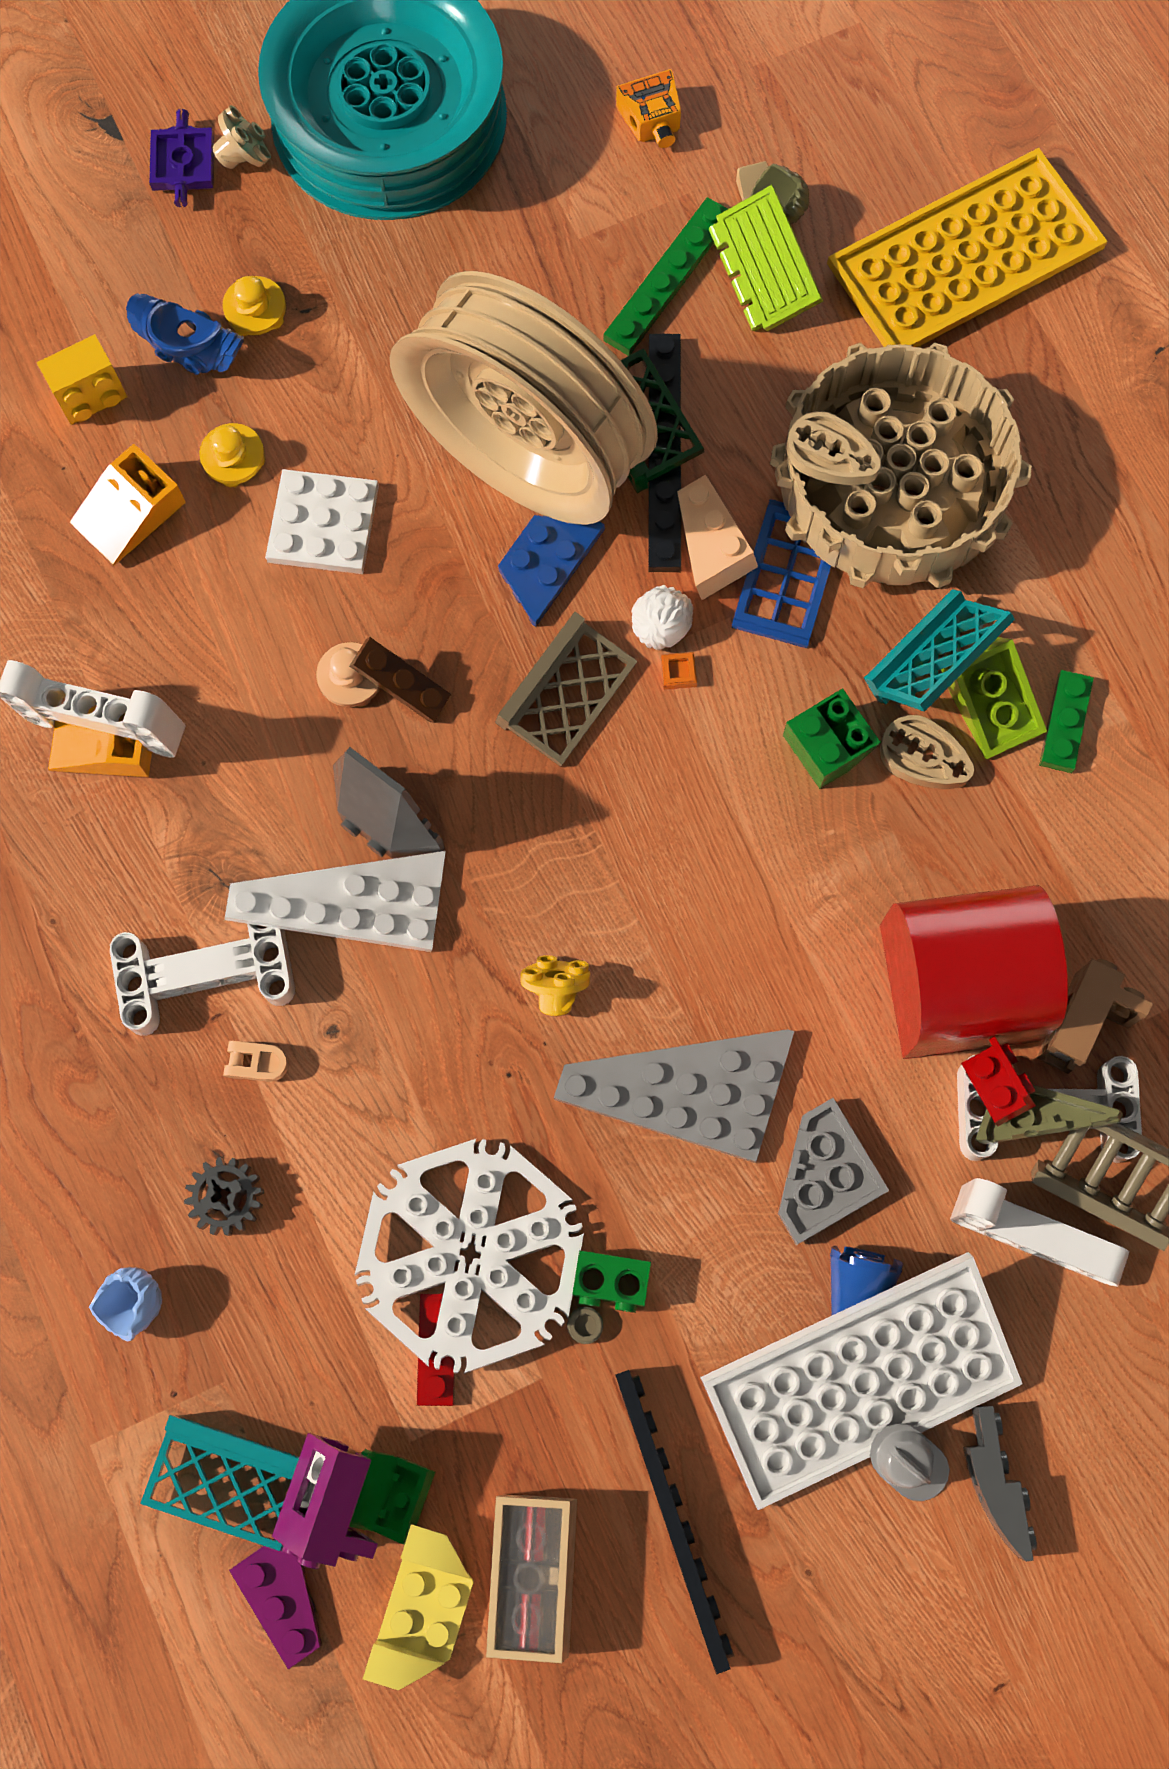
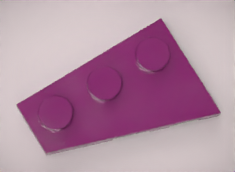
M263 1546L229 1571L287 1669H290L322 1645L312 1598L309 1596L304 1566L297 1562L298 1557Z

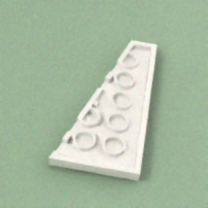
M446 851L230 883L224 920L431 952Z

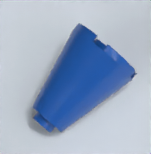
M833 1246L830 1253L831 1316L896 1286L902 1273L903 1263L894 1259L893 1265L884 1262L885 1255L847 1246L844 1247V1252L841 1253L838 1246Z

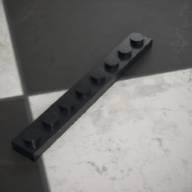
M649 334V358L681 409V334ZM649 388V401L658 403L661 392L657 389ZM661 412L657 425L673 428L676 417L673 414ZM657 432L656 446L667 448L671 435ZM676 437L672 450L681 452V438ZM651 453L649 456V470L660 465L664 455ZM681 465L649 482L648 572H681V509L677 493L681 489Z
M627 1370L615 1374L717 1675L731 1669L727 1659L733 1657L734 1654L727 1634L719 1635L714 1620L721 1618L714 1595L709 1597L705 1595L701 1582L707 1581L708 1578L701 1557L693 1559L689 1545L695 1543V1539L688 1520L680 1521L676 1507L683 1504L676 1484L668 1486L664 1470L670 1469L664 1448L656 1449L651 1434L658 1431L651 1410L643 1412L639 1398L644 1397L645 1392L639 1375L631 1377L630 1371Z

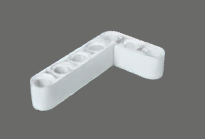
M975 1178L962 1185L950 1218L952 1222L1096 1281L1115 1287L1119 1286L1129 1255L1127 1249L1004 1200L1007 1189L996 1183Z

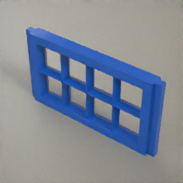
M770 499L754 549L758 568L747 573L731 628L807 648L831 565L821 559L816 577L793 571L798 552L820 557L815 554L813 549L800 546L801 540H796L793 544L771 538L775 520L788 522L791 517L784 506V502ZM768 544L792 550L786 569L763 563ZM761 569L784 575L779 594L755 588ZM790 577L814 583L809 602L785 596ZM753 594L777 601L771 619L748 613ZM783 603L807 609L801 628L778 621Z

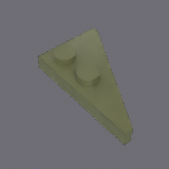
M1033 1085L1036 1091L1030 1094L1036 1105L1035 1107L998 1127L986 1109L976 1140L982 1144H990L1120 1123L1123 1114L1115 1108Z

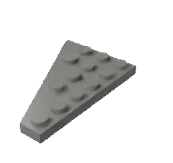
M788 1029L565 1064L554 1100L756 1163L794 1031Z

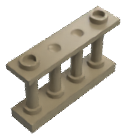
M1119 1123L1093 1127L1110 1137L1086 1179L1081 1178L1079 1181L1067 1175L1068 1171L1066 1168L1089 1128L1071 1130L1053 1162L1049 1161L1047 1164L1040 1160L1036 1162L1031 1171L1032 1183L1165 1251L1169 1244V1227L1166 1226L1167 1223L1165 1221L1169 1214V1184L1152 1213L1147 1212L1145 1215L1133 1209L1132 1202L1156 1160L1169 1166L1168 1148ZM1124 1143L1143 1154L1120 1194L1114 1195L1112 1198L1100 1192L1099 1184Z

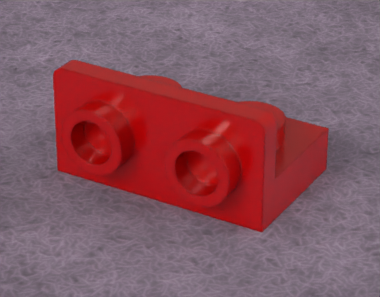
M993 1036L988 1039L992 1045L991 1047L961 1064L998 1127L1035 1107L1036 1105L1030 1094L1036 1090L1025 1072L1020 1075L1017 1074L1013 1064L1019 1061L1009 1044L1006 1043L1001 1046L997 1038Z

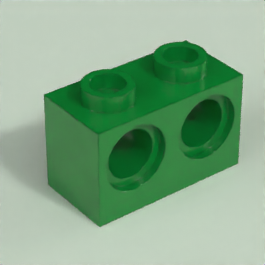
M579 1250L572 1295L580 1297L579 1304L600 1307L602 1300L614 1302L615 1310L636 1313L637 1306H645L651 1262ZM592 1269L600 1271L604 1277L603 1285L597 1290H590L583 1284L584 1274ZM631 1275L637 1278L640 1288L635 1295L626 1296L620 1292L618 1283L622 1277Z

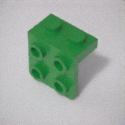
M365 1449L361 1454L371 1459V1463L349 1527L373 1531L405 1545L411 1524L417 1526L435 1471L402 1457Z

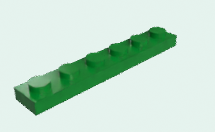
M709 197L704 200L603 334L604 342L627 356L632 354L713 246L714 241L708 229L718 222L717 215L728 210L726 207Z

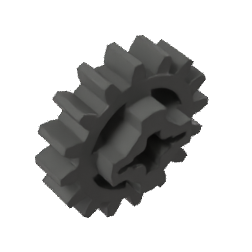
M218 1157L215 1167L205 1162L203 1163L205 1170L203 1174L192 1173L197 1182L195 1185H186L185 1189L192 1192V1197L185 1199L184 1204L194 1206V1209L190 1211L188 1216L191 1219L201 1218L197 1224L199 1229L204 1230L210 1224V1234L217 1236L222 1228L226 1236H232L234 1226L243 1232L246 1230L243 1221L246 1219L256 1221L257 1218L252 1211L254 1208L261 1209L263 1207V1204L256 1201V1196L264 1194V1190L254 1187V1184L260 1180V1177L256 1174L248 1176L251 1170L249 1165L245 1163L238 1169L239 1161L237 1159L231 1158L228 1165H226L224 1159ZM221 1174H235L240 1179L227 1182ZM208 1184L206 1197L202 1199L204 1187ZM220 1187L231 1192L227 1196L229 1207L217 1201L222 1197ZM247 1194L245 1206L241 1210L242 1197ZM221 1211L228 1220H214L209 1214Z

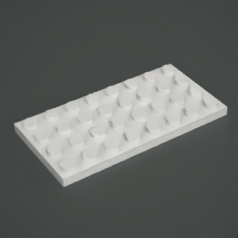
M969 1252L700 1377L757 1510L869 1458L871 1443L876 1434L886 1426L897 1423L905 1424L922 1433L1023 1384L974 1257Z

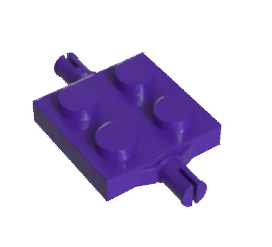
M180 109L176 111V126L168 129L151 130L149 183L152 191L174 190V204L177 207H181V203L183 207L188 205V190L213 188L214 133L212 127L195 128L188 126L189 112L185 109H182V113Z

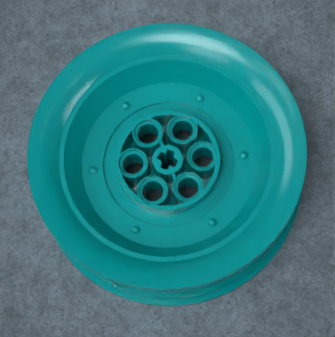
M289 0L276 15L266 33L259 56L258 78L262 100L271 118L274 144L284 168L294 182L304 192L323 205L343 214L371 220H399L417 217L434 212L462 197L484 177L494 163L504 140L507 123L506 97L502 85L503 56L500 39L494 23L478 0Z

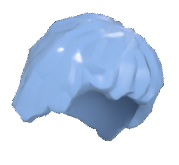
M137 1267L120 1268L105 1278L89 1308L95 1319L107 1331L112 1332L125 1341H132L159 1314L162 1304L161 1290L158 1283L146 1270Z

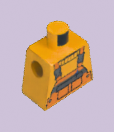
M672 69L616 86L617 109L638 141L645 142L656 139L659 148L671 146L675 142L673 132H677L680 129L681 108Z

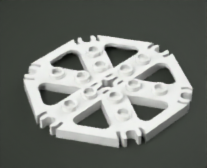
M476 1139L399 1164L397 1165L398 1168L407 1175L404 1179L397 1170L392 1169L390 1171V1175L396 1179L397 1185L393 1189H387L381 1183L377 1186L379 1192L384 1197H387L386 1200L379 1198L373 1191L355 1276L362 1272H370V1276L364 1275L356 1280L358 1286L371 1284L374 1289L371 1295L361 1298L363 1304L369 1305L379 1300V1304L365 1309L428 1367L429 1359L433 1352L437 1353L434 1358V1367L438 1370L444 1357H452L455 1361L453 1373L460 1371L462 1365L461 1358L467 1359L465 1374L545 1346L535 1336L534 1333L537 1331L544 1340H551L552 1335L545 1330V1323L549 1320H554L561 1327L565 1323L563 1317L554 1312L555 1309L562 1311L567 1318L569 1316L579 1250L581 1251L584 1236L583 1233L576 1237H569V1234L578 1233L583 1227L582 1223L569 1225L565 1221V1217L568 1214L576 1212V1206L568 1205L562 1210L559 1207L564 1203L572 1202L573 1199L511 1145L510 1153L506 1160L503 1159L505 1154L504 1143H500L499 1150L495 1155H489L485 1151V1139H482L479 1143V1153L474 1154ZM455 1161H462L468 1166L469 1174L459 1219L422 1187L420 1179L424 1172ZM508 1173H520L545 1195L546 1205L543 1209L495 1226L503 1182ZM389 1213H396L433 1246L387 1263L379 1261L375 1256L382 1219ZM462 1232L465 1233L463 1243L460 1242ZM472 1236H475V1251L480 1253L481 1256L480 1259H473L468 1273H465V1257L460 1255V1251L467 1250L468 1246L471 1245ZM483 1237H486L485 1246L482 1247ZM558 1245L564 1250L565 1259L559 1289L552 1295L543 1294L508 1263L510 1260ZM459 1262L458 1270L454 1271L455 1263ZM477 1266H480L479 1276L475 1275ZM445 1283L435 1333L429 1338H420L394 1315L392 1310L393 1304L398 1299ZM481 1290L521 1325V1333L516 1339L485 1350L477 1349L472 1344L471 1339Z

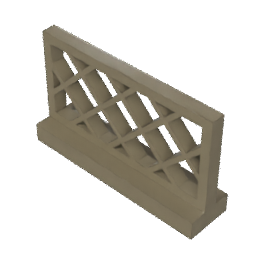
M577 612L572 614L499 712L495 721L504 730L508 728L560 767L637 663V660L584 623L585 618ZM584 634L596 642V654L580 656L578 642ZM602 647L606 649L608 652L603 653ZM574 649V654H575V656H574V657H568L569 654H570V653L572 652V650ZM617 657L626 664V667L619 674L607 675L604 658ZM599 659L602 676L584 678L581 661ZM576 662L579 679L561 681L560 666ZM555 675L556 682L549 683V681ZM615 680V682L609 688L608 681ZM603 682L604 697L588 701L585 684ZM580 685L583 702L565 704L562 687ZM557 688L560 705L542 707L540 693L545 689ZM536 700L537 708L529 709ZM589 706H596V708L590 714ZM584 707L585 723L569 727L566 710ZM561 710L564 728L546 730L543 713ZM538 714L541 731L527 732L518 723L524 715ZM578 731L574 738L571 740L570 732ZM565 733L567 747L561 755L549 748L548 735ZM542 736L543 743L535 737Z

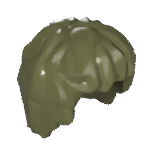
M773 163L762 173L752 189L750 197L773 185L792 225L808 209V185L798 173L789 170L785 166Z

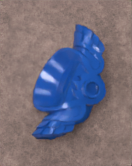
M137 293L128 300L126 310L131 328L151 344L155 349V354L160 359L166 362L174 361L179 363L193 374L208 373L212 369L219 372L228 370L238 350L244 343V336L238 335V333L233 332L229 328H222L221 323L212 321L209 315L200 310H196L194 313L191 310L184 309L179 304L166 302L147 294ZM186 323L195 333L189 337H183L178 334V328L181 324Z

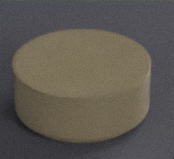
M581 1307L573 1311L569 1316L567 1329L572 1339L576 1342L590 1344L601 1336L603 1320L595 1309Z

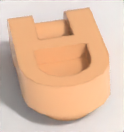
M229 1041L227 1050L230 1053L229 1065H225L223 1076L233 1079L277 1081L287 1072L288 1058L280 1048L273 1045ZM244 1055H252L251 1067L243 1066Z

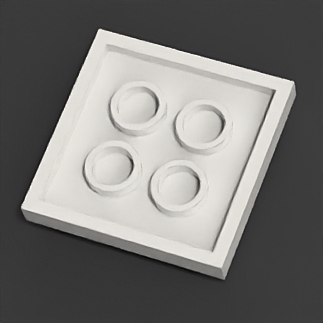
M282 469L265 556L267 562L363 574L379 488L378 481Z

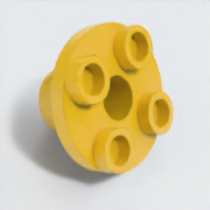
M245 276L237 279L226 291L223 298V312L229 325L239 335H261L282 326L284 322L283 317L286 312V300L281 288L271 279L262 276Z
M228 423L214 428L205 436L200 446L199 456L203 469L209 477L224 484L226 487H236L240 483L248 481L258 473L265 463L264 447L260 437L253 429L243 424Z
M543 955L537 957V963L529 965L521 971V985L539 996V1009L542 1013L549 1016H562L569 1013L575 1001L576 993L586 989L590 984L589 964L581 960L571 962L557 961L555 956Z

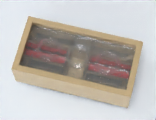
M512 1494L496 1496L487 1658L563 1663L569 1658L577 1499Z

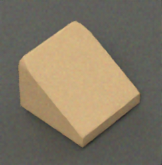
M766 161L737 169L736 184L742 201L750 197L756 182L767 169L768 164Z

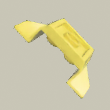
M413 1524L410 1526L400 1558L402 1562L378 1638L373 1644L363 1676L364 1680L396 1690L408 1686L450 1660L474 1584V1580L465 1570L447 1535Z

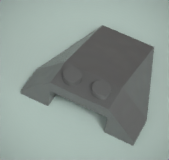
M351 747L334 763L337 811L343 821L340 825L354 837H357L359 834L369 841L367 846L380 857L387 854L394 859L445 850L440 835L429 829L432 825L429 820L424 818L420 821L417 817L421 809L403 786Z

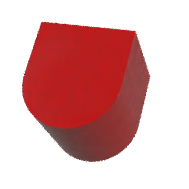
M1033 885L892 904L880 924L903 1059L986 1049L992 1046L988 1039L993 1036L997 1038L1001 1046L1006 1043L1017 1045L1040 1042L1062 1025L1068 1001L1065 949L1055 909L1048 894L1041 886Z

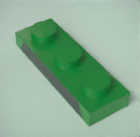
M1065 670L1059 672L1039 766L1071 774L1075 770L1094 677Z

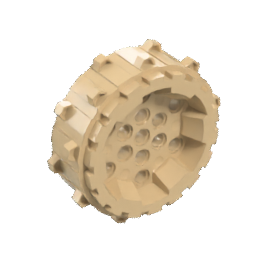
M862 343L849 346L846 358L838 363H833L821 372L809 388L807 387L806 390H793L787 399L785 408L792 415L793 420L790 422L786 443L773 446L770 465L776 468L777 486L781 487L784 506L791 517L786 524L785 531L792 541L803 540L804 543L807 542L815 551V554L834 568L836 567L847 572L850 585L864 588L872 581L886 583V585H912V583L926 581L932 583L936 588L949 585L952 580L953 570L966 565L980 551L984 553L994 545L995 540H1004L1013 524L1005 514V511L1014 494V488L1027 485L1031 478L1032 466L1023 461L1022 455H1020L1019 444L1021 439L1016 421L1012 418L1009 411L1014 398L1007 389L997 390L995 386L993 387L979 371L969 364L950 357L947 346L933 343L926 349L911 347L912 345H886V347L872 349L866 348ZM812 412L831 413L848 422L871 443L878 454L881 466L877 478L869 484L842 485L817 480L801 473L791 464L787 455V441L793 424L800 417ZM804 433L803 436H799V440L804 442L807 438L809 439L810 435ZM881 435H888L892 439H885ZM819 440L817 444L814 443V449L819 450L821 447H824L825 442ZM913 440H921L925 444L915 443ZM834 447V449L829 452L839 453L840 449ZM864 462L863 465H860L859 469L865 472L870 464ZM899 462L905 467H897L893 463ZM926 467L934 468L937 472H930ZM959 472H964L967 478L961 476ZM880 485L885 490L880 491L875 489L873 486ZM906 490H912L916 492L918 495H909L906 492ZM854 508H860V509H862L865 513H864V514H858V513H855L852 509H854ZM918 519H927L931 524H923Z

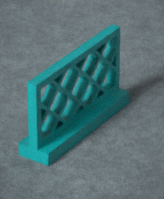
M952 589L864 677V680L878 702L887 704L890 700L925 712L997 639L1015 618L1009 611L968 601L961 591ZM997 620L993 625L983 628L984 624ZM975 628V632L960 637V633ZM974 643L970 648L960 651L961 647ZM953 650V654L938 659V655ZM952 666L948 671L938 674V670ZM930 673L929 678L916 682L917 677ZM929 689L921 698L915 697V693Z
M169 1415L164 1429L166 1434L140 1504L282 1551L283 1545L262 1536L256 1521L274 1511L277 1517H279L280 1508L283 1506L284 1501L279 1504L277 1503L269 1484L281 1477L292 1480L299 1456L179 1416ZM173 1440L186 1444L192 1457L191 1460L176 1468H173L168 1457ZM194 1447L206 1452L197 1456ZM211 1454L219 1455L227 1471L208 1480L200 1460ZM228 1459L240 1462V1464L232 1468ZM165 1464L168 1472L161 1475ZM195 1464L203 1484L184 1493L176 1473ZM247 1465L255 1467L261 1483L243 1492L234 1472ZM263 1470L276 1475L266 1479ZM229 1475L238 1495L219 1505L211 1484ZM171 1477L179 1496L167 1503L152 1499L157 1484ZM264 1487L273 1507L254 1517L245 1496ZM205 1488L214 1508L201 1515L193 1513L187 1497ZM240 1500L249 1520L235 1527L227 1524L221 1509ZM181 1501L184 1509H181L173 1505ZM216 1512L219 1521L208 1518V1516ZM251 1524L254 1533L242 1528Z

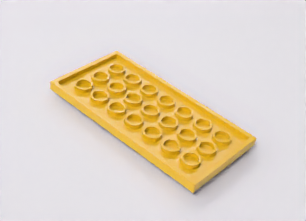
M1037 148L828 256L827 265L883 347H886V345H912L911 347H919L1103 250L1108 241L1040 148Z

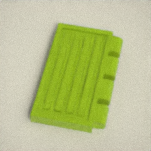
M773 185L768 186L716 216L718 222L710 226L708 230L717 250L729 246L721 251L719 255L729 278L741 274V276L732 280L731 283L741 306L753 302V304L743 310L752 331L763 327L768 332L823 302V298Z

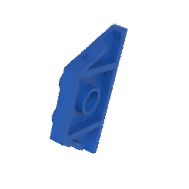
M534 515L499 563L498 569L500 574L511 587L513 595L518 603H521L533 626L537 627L604 532L605 524L601 522L587 525L571 524L547 516Z

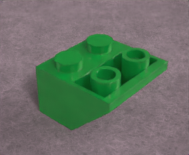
M843 688L787 721L783 737L819 789L850 771L881 743Z

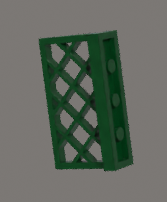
M644 348L620 361L628 371L631 366L642 361L646 367L644 377L633 376V378L640 385L643 393L646 387L657 389L661 392L658 403L648 401L651 409L656 410L654 414L656 425L661 412L673 414L676 417L673 428L657 425L658 433L671 435L667 448L656 446L652 452L664 455L662 463L649 470L643 461L630 469L627 478L637 494L648 488V482L704 453V447ZM676 437L688 439L693 445L692 448L684 452L672 450Z

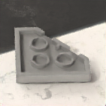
M834 1098L801 1117L778 1211L781 1221L796 1245L889 1191Z

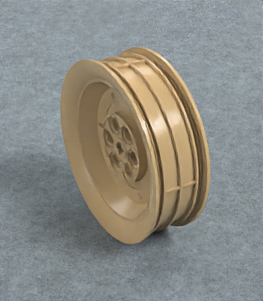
M464 271L449 276L441 284L437 291L433 309L422 317L418 329L401 337L391 350L390 368L396 386L411 411L427 431L454 458L481 480L515 502L541 515L571 524L587 525L601 521L612 507L616 488L625 482L630 469L645 461L656 447L658 439L657 425L651 406L636 380L618 357L594 333L564 309L535 291L504 277L478 271Z

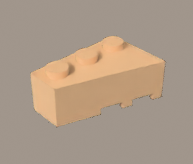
M706 475L677 491L695 586L701 600L758 568L754 552Z

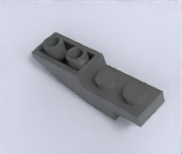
M993 1406L972 1408L978 1445L963 1447L973 1487L983 1510L1004 1543L1019 1559L1034 1561L1032 1550L1037 1549L1036 1536L1033 1527H1028L1026 1511H1030L1029 1494L1026 1488L1021 1487L1020 1481L1005 1480L1004 1474H1009V1463L1006 1452L1000 1451L998 1436L1003 1435L1000 1414L994 1413Z

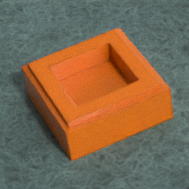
M694 652L661 655L664 690L697 687Z

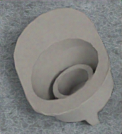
M897 1423L886 1426L876 1434L871 1443L870 1450L873 1468L896 1491L910 1500L925 1501L934 1498L943 1490L949 1477L948 1460L942 1451L921 1432L910 1425Z

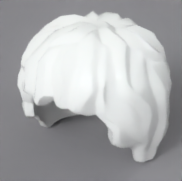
M665 585L651 589L638 598L631 610L633 631L639 637L640 642L644 643L649 649L653 647L655 650H661L665 647L674 646L691 628L693 619L691 599L680 591H676L674 587L667 588Z

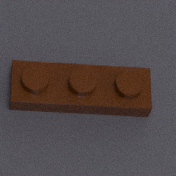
M371 637L364 641L349 666L430 723L436 721L451 696L448 691Z

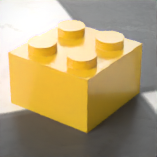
M95 334L36 362L70 425L85 421L93 414L105 408L116 406L121 400L127 398V394Z

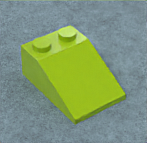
M997 637L948 687L956 706L985 759H989L1047 732L1013 639ZM952 666L941 669L942 673L948 671Z

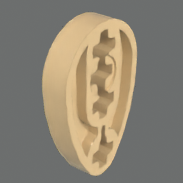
M812 412L800 417L790 429L787 441V455L791 464L801 473L817 480L842 485L869 484L877 478L881 466L878 454L871 443L857 429L841 418L827 412ZM808 433L810 435L809 439L807 438L804 442L799 440V436ZM819 440L824 441V447H821L819 450L814 449V443L817 444ZM834 447L839 448V453L834 457L829 455V451H832ZM868 462L870 464L869 468L865 472L859 469L860 465Z
M919 715L900 717L887 727L881 739L880 756L884 766L893 775L905 781L929 788L951 789L966 786L973 776L974 765L965 749L944 728L926 717ZM901 734L904 736L902 739L903 743L910 745L913 741L918 743L917 749L920 752L915 751L913 755L907 753L908 747L902 743L894 746L892 744V737ZM929 749L933 751L932 757L934 759L925 762L922 760V753ZM960 765L963 767L962 773L964 775L961 774L956 778L952 776V768Z

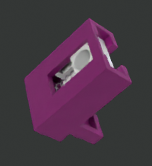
M312 1433L307 1434L272 1537L283 1545V1552L298 1557L297 1562L312 1569H319L320 1564L335 1567L338 1557L350 1561H357L358 1556L373 1559L378 1543L357 1529L349 1527L371 1459L360 1453H348L349 1446L341 1441Z

